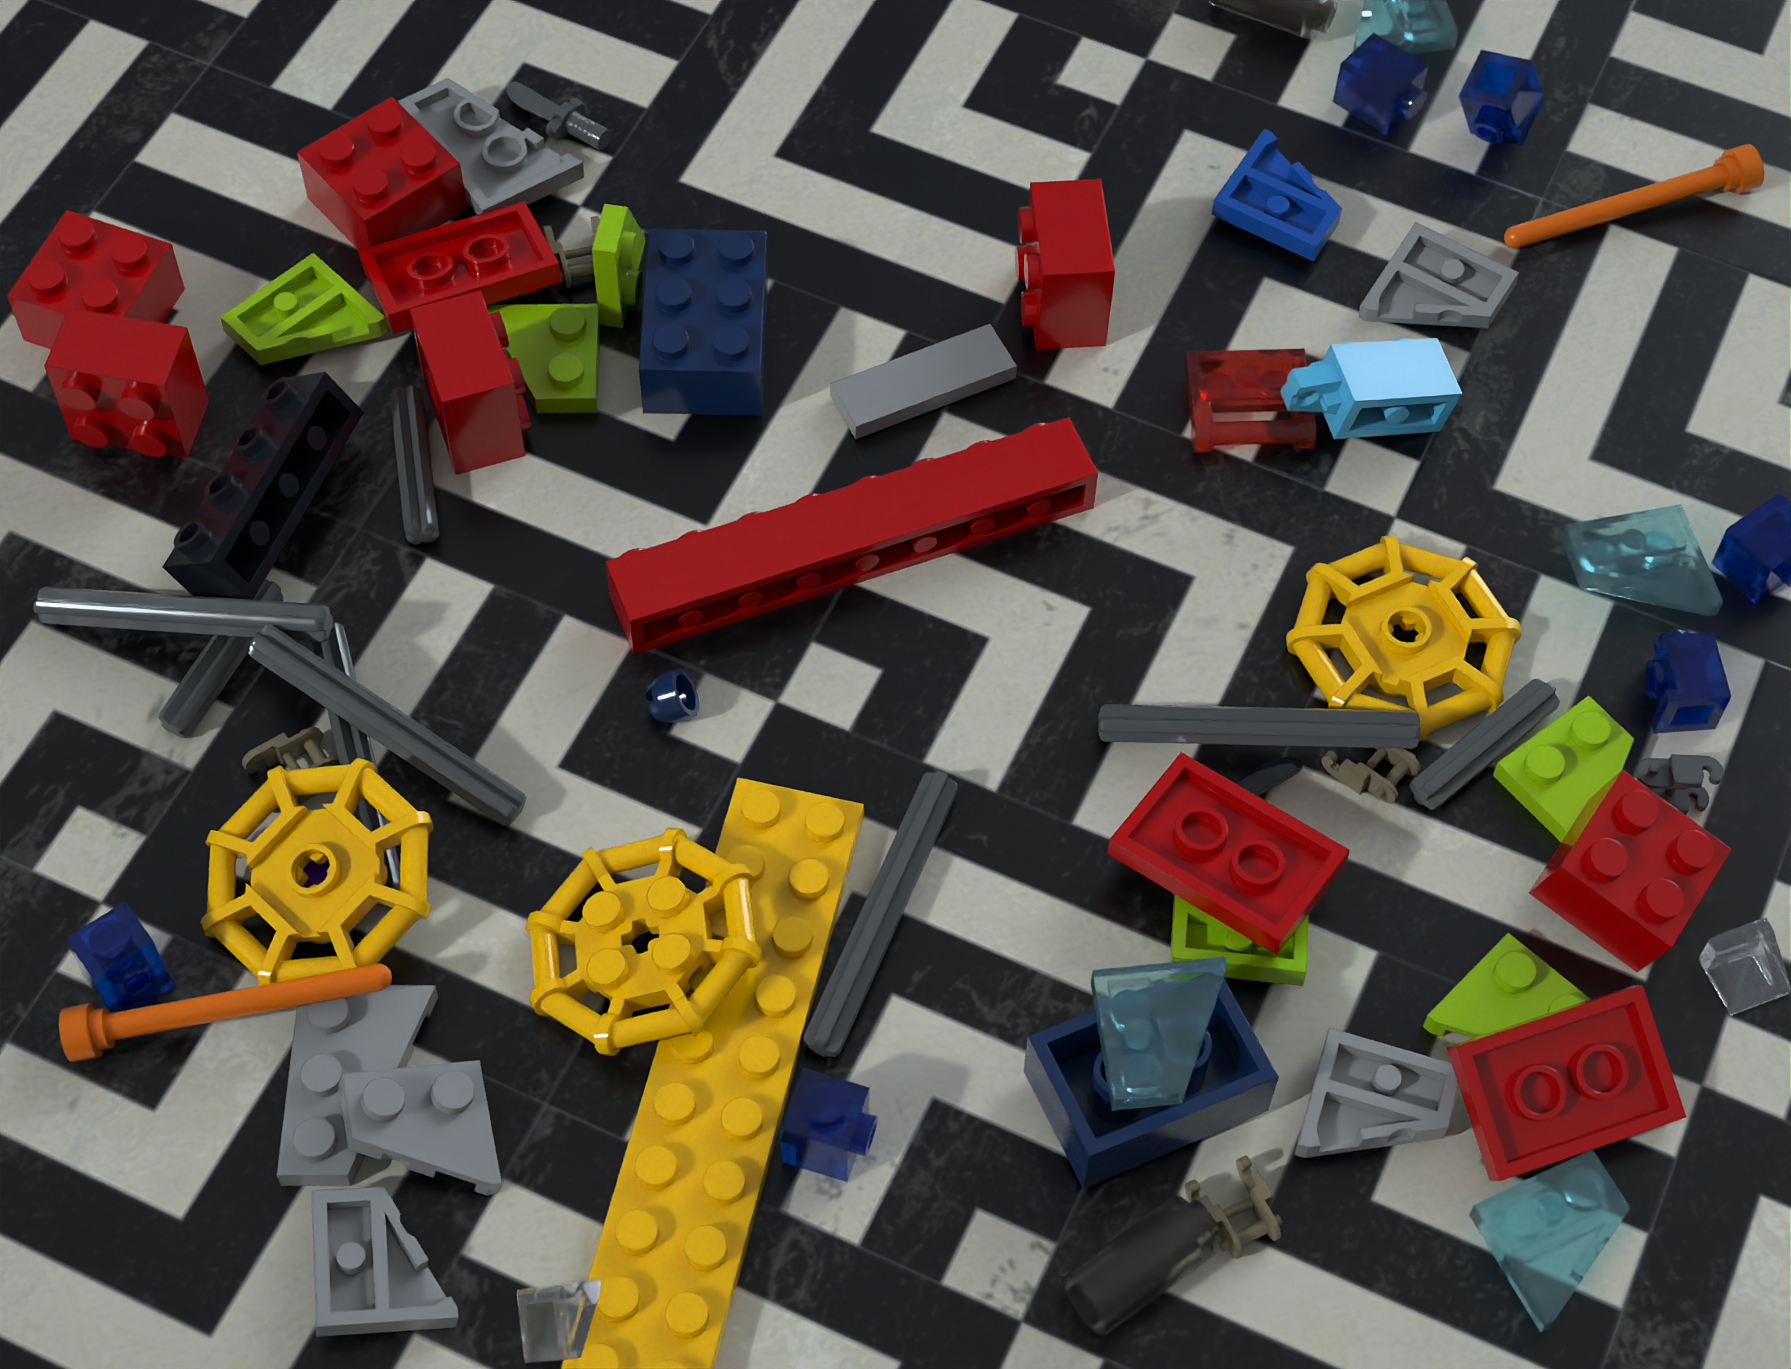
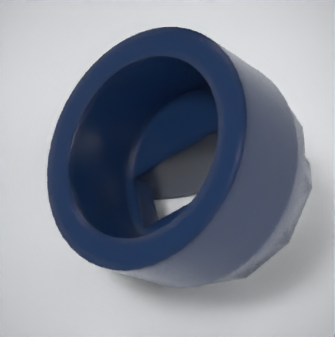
M676 668L659 675L650 682L645 691V698L648 701H652L648 704L647 710L657 721L678 723L696 716L699 712V698L694 683L681 668Z

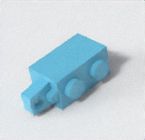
M1400 338L1393 341L1364 343L1348 341L1340 344H1331L1322 361L1311 363L1308 367L1292 369L1287 376L1286 384L1282 386L1280 391L1288 411L1323 412L1334 439L1439 432L1462 396L1461 389L1437 338L1413 340Z

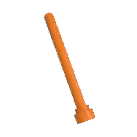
M1751 144L1725 150L1721 158L1716 159L1711 167L1511 226L1504 234V241L1508 247L1517 249L1717 188L1724 192L1731 191L1734 194L1743 193L1759 188L1763 184V162L1757 149Z
M372 964L110 1013L106 1007L96 1009L92 1003L61 1009L59 1015L61 1044L70 1062L102 1056L103 1049L113 1048L115 1040L382 991L390 985L392 974L387 966Z

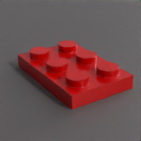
M525 201L358 251L363 271L393 334L413 329L410 314L411 308L480 290L486 305L521 294H533L544 287L563 282L559 262Z
M1181 752L1109 839L1107 854L1273 954L1278 955L1345 867L1350 850Z
M1643 985L1629 986L1446 1047L1490 1181H1502L1686 1118Z

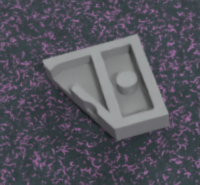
M1415 222L1361 303L1359 318L1374 322L1488 328L1516 286L1519 272Z
M1329 1028L1294 1155L1308 1158L1444 1138L1449 1127L1458 1089V1082L1452 1064Z
M480 1060L342 1073L338 1086L349 1150L379 1160L394 1159L401 1162L407 1169L430 1177H434L435 1172L438 1171L476 1184L474 1191L484 1195L498 1193L502 1182Z
M384 1186L312 1190L311 1212L316 1337L456 1328L458 1321L457 1305L451 1296L448 1298L445 1296L428 1268L429 1259L416 1238L408 1234L401 1224V1214Z

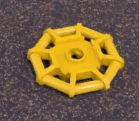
M1382 536L1378 544L1329 564L1316 563L1307 572L1306 580L1308 586L1294 629L1287 633L1286 642L1288 651L1299 657L1329 703L1327 709L1414 710L1419 714L1420 718L1419 741H1426L1429 733L1480 711L1494 712L1504 701L1501 689L1513 646L1521 638V629L1516 619L1508 617L1476 571L1478 564L1469 557L1458 560L1399 543L1396 536ZM1379 569L1385 573V575L1359 586L1352 582ZM1403 569L1442 581L1429 580L1428 586L1412 582L1414 575L1403 572ZM1455 593H1462L1478 618L1471 619L1455 597ZM1335 598L1346 606L1341 624L1321 625L1329 599ZM1399 624L1404 631L1415 629L1419 634L1415 636L1414 642H1402L1392 636L1393 626ZM1470 642H1484L1487 645L1480 671L1464 661L1466 649ZM1339 648L1355 671L1346 682L1324 649ZM1451 681L1465 690L1427 707L1425 692ZM1368 685H1371L1377 693L1385 697L1395 698L1405 695L1408 708L1360 693Z
M357 758L351 764L292 770H285L279 765L267 772L268 780L218 831L210 830L205 844L210 847L207 913L200 921L205 935L216 937L258 978V986L377 964L419 919H427L432 908L427 902L428 835L434 828L429 814L425 811H417L375 772L373 762ZM337 792L333 803L322 804L325 809L309 810L305 806H299L297 802L298 795ZM365 798L390 823L371 832L353 816L359 801ZM279 806L281 814L254 842L247 841L246 839ZM398 844H401L400 891L385 886L388 871L384 863V851ZM237 858L247 859V866L252 870L251 886L246 883L245 894L235 899ZM329 859L330 866L326 871L328 874L326 879L319 885L313 884L309 888L303 887L308 879L307 873L303 870L310 861L321 865ZM377 903L392 907L378 924L354 947L349 934L350 931ZM259 914L276 930L268 950L242 925L244 920ZM311 941L315 944H325L332 941L337 956L290 959L297 942Z
M667 828L661 836L595 851L591 846L581 852L584 859L542 909L529 914L525 924V930L531 935L534 989L529 995V1001L535 1013L541 1016H552L594 1043L599 1054L610 1056L616 1055L620 1048L688 1032H692L695 1037L705 1031L704 1022L748 968H754L759 964L762 955V948L755 941L750 896L754 877L748 867L744 864H732L688 839L686 832L679 828ZM659 863L655 875L618 884H615L610 874ZM684 866L708 880L712 885L698 894L689 890L679 880L682 867ZM597 882H599L604 891L592 895L586 901L582 910V919L579 922L566 921ZM725 908L728 937H725L724 940H715L712 934L711 916ZM645 932H651V934L659 933V938L648 942V951L638 954L633 945H631L636 937ZM558 944L575 946L577 969L561 979ZM710 963L716 964L689 999H687L685 994L692 987L688 979L700 966L704 972ZM589 992H593L598 996L599 993L604 995L611 1003L608 1012L601 1016L577 1000ZM674 1003L675 1005L674 1008L632 1017L635 1011Z

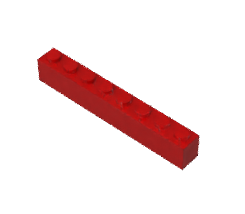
M1069 417L1052 423H1037L1020 433L994 441H979L965 450L936 459L924 458L913 463L910 467L885 475L866 476L857 480L852 485L827 493L808 494L794 503L766 512H750L740 517L737 521L708 530L689 531L676 540L647 549H631L618 558L605 561L609 596L633 655L1093 509L1098 471Z

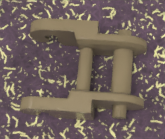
M599 216L591 217L592 231L595 234L591 237V246L564 251L561 242H555L551 226H543L544 237L559 262L561 276L566 289L571 288V279L594 275L593 262L568 267L567 259L592 255V247L600 221Z
M317 727L303 729L290 738L283 732L253 748L242 759L243 767L250 774L258 770L257 762L261 759L268 767L279 762L282 765L287 764L290 770L301 769L295 758L308 752L315 763L308 768L340 764L338 757H327L320 747L319 743L323 739V733ZM318 794L298 795L297 802L301 804ZM279 806L273 811L274 813L281 812Z
M1376 748L1377 751L1366 764L1362 762L1355 764L1347 758L1341 765H1338L1336 763L1338 756L1333 751H1328L1322 758L1323 767L1340 782L1359 795L1366 789L1376 799L1387 803H1393L1398 798L1395 786L1405 774L1416 776L1421 771V765L1416 756L1401 748ZM1382 759L1394 766L1385 778L1373 770Z
M1247 1155L1238 1158L1236 1165L1239 1175L1250 1195L1249 1198L1222 1210L1219 1205H1212L1207 1195L1200 1197V1186L1195 1179L1185 1184V1191L1189 1202L1209 1237L1218 1233L1222 1239L1219 1242L1220 1248L1223 1252L1228 1250L1236 1260L1243 1256L1242 1245L1265 1234L1273 1241L1281 1238L1279 1225L1282 1224L1281 1217L1278 1214L1274 1216L1269 1208L1273 1195L1259 1171L1251 1172L1250 1167H1252V1163ZM1252 1208L1259 1221L1235 1232L1228 1219Z

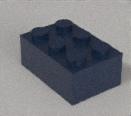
M649 228L639 360L643 413L762 416L768 293L767 231Z
M1215 961L1028 1036L1023 1070L1083 1189L1268 1111L1279 1078Z

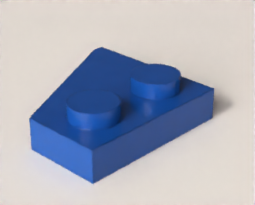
M1264 129L1215 197L1211 215L1314 261L1338 226L1342 208L1326 190H1322L1314 184L1312 175L1299 161L1292 165L1276 149L1278 138L1271 131Z

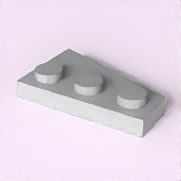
M449 78L399 100V104L460 162L466 201L477 215L522 201L529 205L584 178L583 162L569 153L562 157L544 145L543 137L529 128H526L523 132L500 118L497 108Z
M389 985L382 991L297 1006L277 1177L281 1186H352L365 1155L348 1149L338 1086L342 1073L406 1067L414 1051L413 1042L425 1017H430L438 999L435 985Z

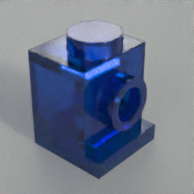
M1671 630L1660 634L1653 641L1655 656L1653 660L1647 662L1645 667L1647 693L1650 698H1657L1659 705L1651 721L1653 734L1716 729L1732 696L1714 631L1689 633L1685 630Z
M126 902L121 903L65 938L83 976L110 1013L141 1008L176 986L165 969L154 941Z

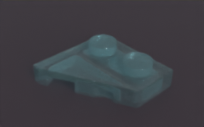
M1364 0L1351 57L1353 62L1357 63L1455 48L1459 32L1445 0Z
M1682 504L1565 524L1560 539L1580 589L1705 616L1717 615L1723 599Z
M1225 957L1092 970L1090 983L1112 1111L1183 1103L1227 969Z
M1592 1149L1475 1204L1469 1216L1539 1331L1543 1332L1551 1327L1560 1311L1627 1215L1630 1206Z

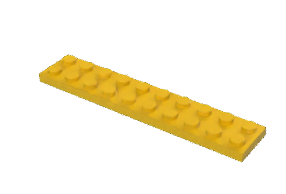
M737 778L715 854L732 864H744L754 877L750 896L755 941L762 948V955L759 964L754 968H748L704 1022L705 1031L695 1037L692 1032L659 1039L561 1369H714L803 1043V1036L806 1032L864 818V804ZM707 880L704 889L711 886L712 883ZM724 908L711 916L712 934L715 940H724L725 937H728ZM710 963L704 972L700 966L688 979L692 987L685 994L687 999H689L716 964ZM670 1003L669 1009L674 1008V1003Z

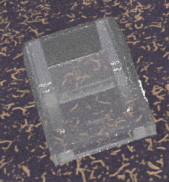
M1762 918L1712 937L1708 940L1698 958L1731 1016L1783 997L1791 992L1790 981L1776 936L1767 918Z
M601 1278L562 1282L517 1290L525 1363L581 1357L600 1295Z

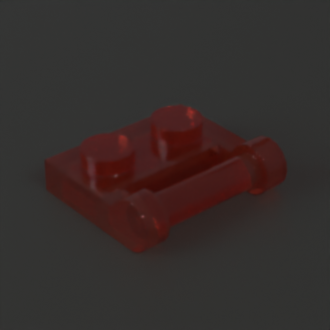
M1305 348L1186 352L1184 370L1191 419V445L1193 452H1212L1213 446L1292 443L1294 449H1314L1316 442L1314 412L1291 411L1292 420L1213 422L1212 413L1288 411L1280 391L1282 386L1286 384L1287 376L1292 369L1307 367Z

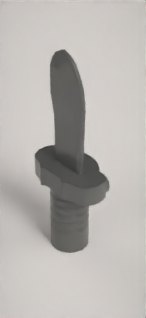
M519 82L508 84L507 94L516 105L550 121L546 128V134L551 138L559 141L569 133L599 150H603L608 145L611 139V130L583 116L585 104L579 98H572L560 106Z

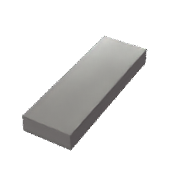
M987 324L830 383V396L855 439L1016 379L1017 365L992 325Z

